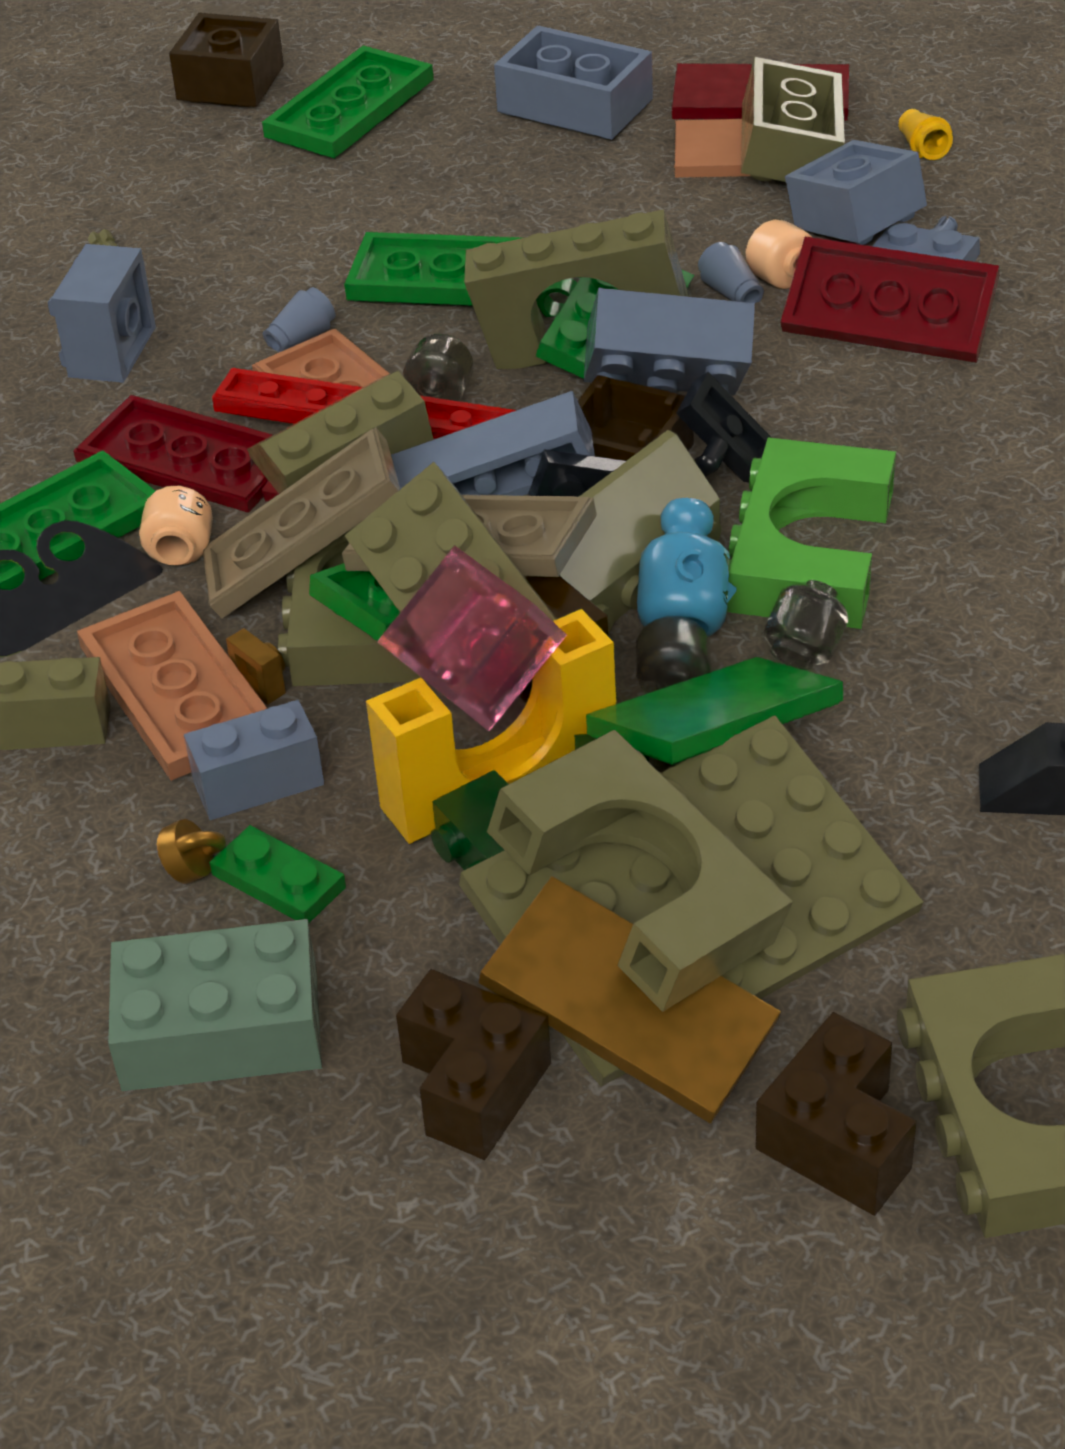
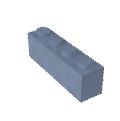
M573 391L403 450L391 456L400 489L432 462H435L461 495L524 496L529 493L544 449L595 456L591 428Z

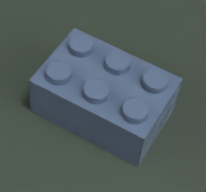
M538 25L494 64L497 112L611 140L653 99L652 51Z
M598 288L587 326L584 382L592 383L597 375L677 393V391L688 392L695 379L709 372L730 395H735L752 363L755 303Z

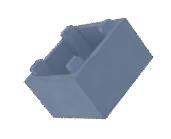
M852 140L785 176L795 226L805 231L855 242L860 245H865L872 241L874 234L898 221L906 222L912 219L916 211L927 206L919 153L916 151Z
M85 244L59 287L49 299V312L56 319L62 347L59 352L60 362L62 366L66 367L69 378L124 383L156 328L141 248Z

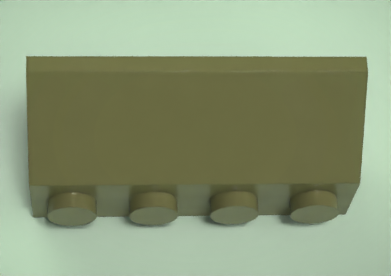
M667 430L579 496L594 498L597 516L560 573V576L608 615L609 633L617 619L630 609L637 610L641 553L652 540L665 535L661 528V513L670 501L678 498H694L705 502L714 516L713 528L707 537L719 541L721 536L720 498L677 434Z

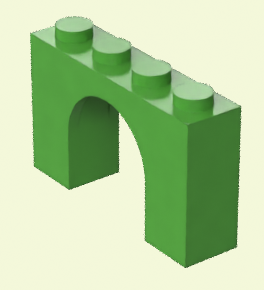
M768 438L762 459L753 458L749 478V488L752 491L744 490L740 503L739 521L742 525L734 524L731 531L729 555L732 557V560L729 559L728 582L736 587V593L727 603V612L771 617L777 614L774 618L862 629L870 595L872 553L808 546L787 538L779 530L794 521L810 517H836L886 523L894 491L896 451ZM781 599H783L781 605L777 606L776 601L779 602Z

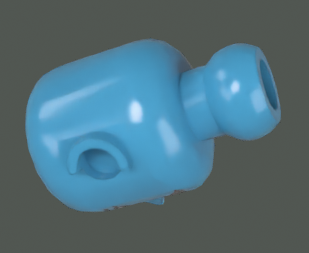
M678 498L670 501L661 513V528L665 535L652 540L641 553L637 595L638 618L649 632L663 639L695 641L713 635L725 622L727 603L736 593V587L728 582L729 551L720 542L707 537L712 531L714 516L709 506L699 499Z

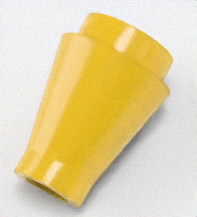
M916 109L907 110L901 115L898 122L899 130L904 134L911 150L919 153V158L924 157L928 160H937L948 153L952 146L953 136L951 126L945 119L921 113Z

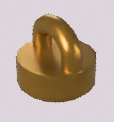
M188 819L178 820L162 828L158 833L157 839L158 855L163 867L174 880L183 884L194 882L209 875L211 872L209 862L213 859L212 855L220 852L226 845L223 834L215 831H202L194 822Z

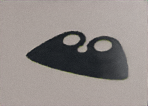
M64 520L54 523L44 529L37 540L36 549L39 558L45 567L53 569L58 574V580L54 584H43L39 580V569L26 554L16 550H0V561L9 560L18 563L25 573L24 581L17 588L11 590L0 589V657L9 656L30 648L161 575L162 567L148 555L127 542L103 530L78 521ZM63 532L74 533L83 540L85 551L77 560L62 561L56 558L50 550L52 538Z

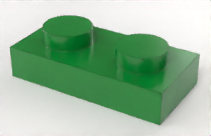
M251 825L209 862L211 873L216 878L294 920L308 919V924L346 888L343 873Z

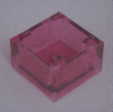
M454 545L377 642L487 731H490L567 634L534 603Z

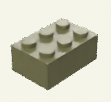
M754 57L742 102L741 173L750 175L760 181H770L773 179L786 182L785 176L844 145L842 74Z

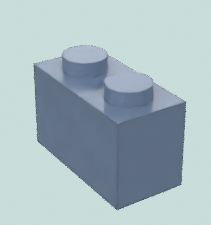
M299 700L273 706L184 734L193 782L209 820L324 785L317 736Z

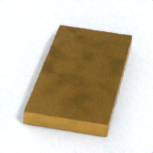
M551 876L481 970L479 984L501 997L547 1014L550 1027L711 1124L777 1023L781 1011L720 976L662 1012L617 966L633 924Z

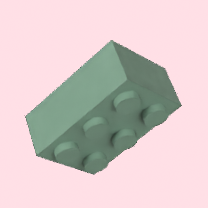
M308 919L111 942L108 1045L121 1091L322 1069L317 967Z

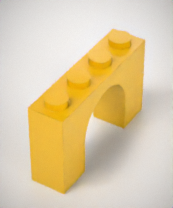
M582 609L529 631L532 688L528 701L517 719L504 732L482 745L468 749H455L452 713L421 677L366 701L380 808L408 844L430 835L431 831L435 829L432 801L492 770H495L510 784L575 750L574 735L587 734L586 714L616 704L614 642Z

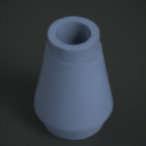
M717 242L709 246L702 253L698 261V269L701 272V280L731 301L756 303L762 299L764 289L759 284L737 246L728 245L725 242Z
M314 287L309 288L307 291L299 290L269 327L263 331L265 342L269 347L282 352L329 330L330 322L335 319L333 305L320 290Z

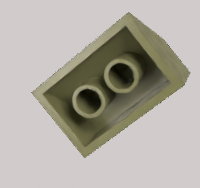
M396 371L379 378L247 450L250 458L280 494L372 428H377L385 437L391 455L434 439L425 401L402 374Z

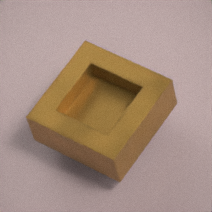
M245 628L226 638L229 658L262 701L268 705L286 694L283 679L285 663L274 645L269 642H262Z

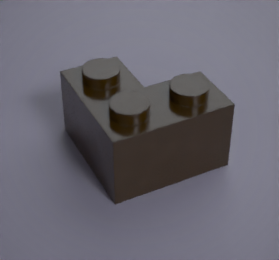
M430 969L396 1014L402 1063L429 1073L419 1087L425 1135L482 1160H486L551 1064L548 1015Z
M832 1012L756 1101V1150L873 1216L879 1212L911 1171L913 1164L916 1120L881 1102V1099L889 1091L892 1042Z

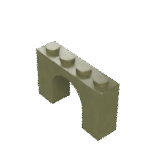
M664 209L648 213H634L624 218L599 223H585L575 228L546 234L536 233L526 238L497 244L487 243L477 248L467 249L464 283L496 369H519L546 363V361L535 357L540 341L546 333L536 299L547 287L561 280L587 277L605 281L624 291L689 297Z
M348 532L286 574L288 593H292V596H283L282 599L283 626L285 630H288V633H279L278 651L284 660L285 667L290 668L292 686L411 682L420 677L424 681H429L430 653L416 633L403 637L397 642L384 645L309 595L311 574L344 563L342 552L349 544L345 537Z
M616 730L508 784L499 791L487 833L529 876L583 846L601 842L622 843L640 848L658 858L673 872L681 885L683 895L633 924L617 965L662 1012L774 944L793 901L772 879L768 878L749 860L729 837L722 834L691 804L683 793L679 792Z
M1065 954L909 979L906 1008L898 1009L897 1011L898 1031L903 1047L905 1049L916 1048L920 1061L916 1063V1078L922 1100L925 1103L935 1101L940 1115L936 1116L935 1128L940 1151L944 1158L955 1156L960 1172L956 1173V1190L963 1213L966 1216L976 1214L984 1238L1065 1224V1124L1037 1125L1015 1119L994 1107L983 1096L974 1080L983 1069L1000 1059L1065 1047Z

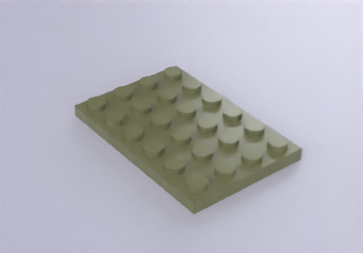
M776 716L731 737L723 745L715 747L711 751L684 760L660 772L667 781L679 792L683 793L694 807L722 834L729 837L735 846L768 878L772 879L793 901L774 944L722 975V977L759 999L920 911L923 904L922 899ZM601 842L583 846L530 876L504 850L462 871L459 886L500 945L551 876L632 924L683 895L677 878L662 861L640 848L615 842ZM563 1035L586 1070L601 1087L626 1073Z

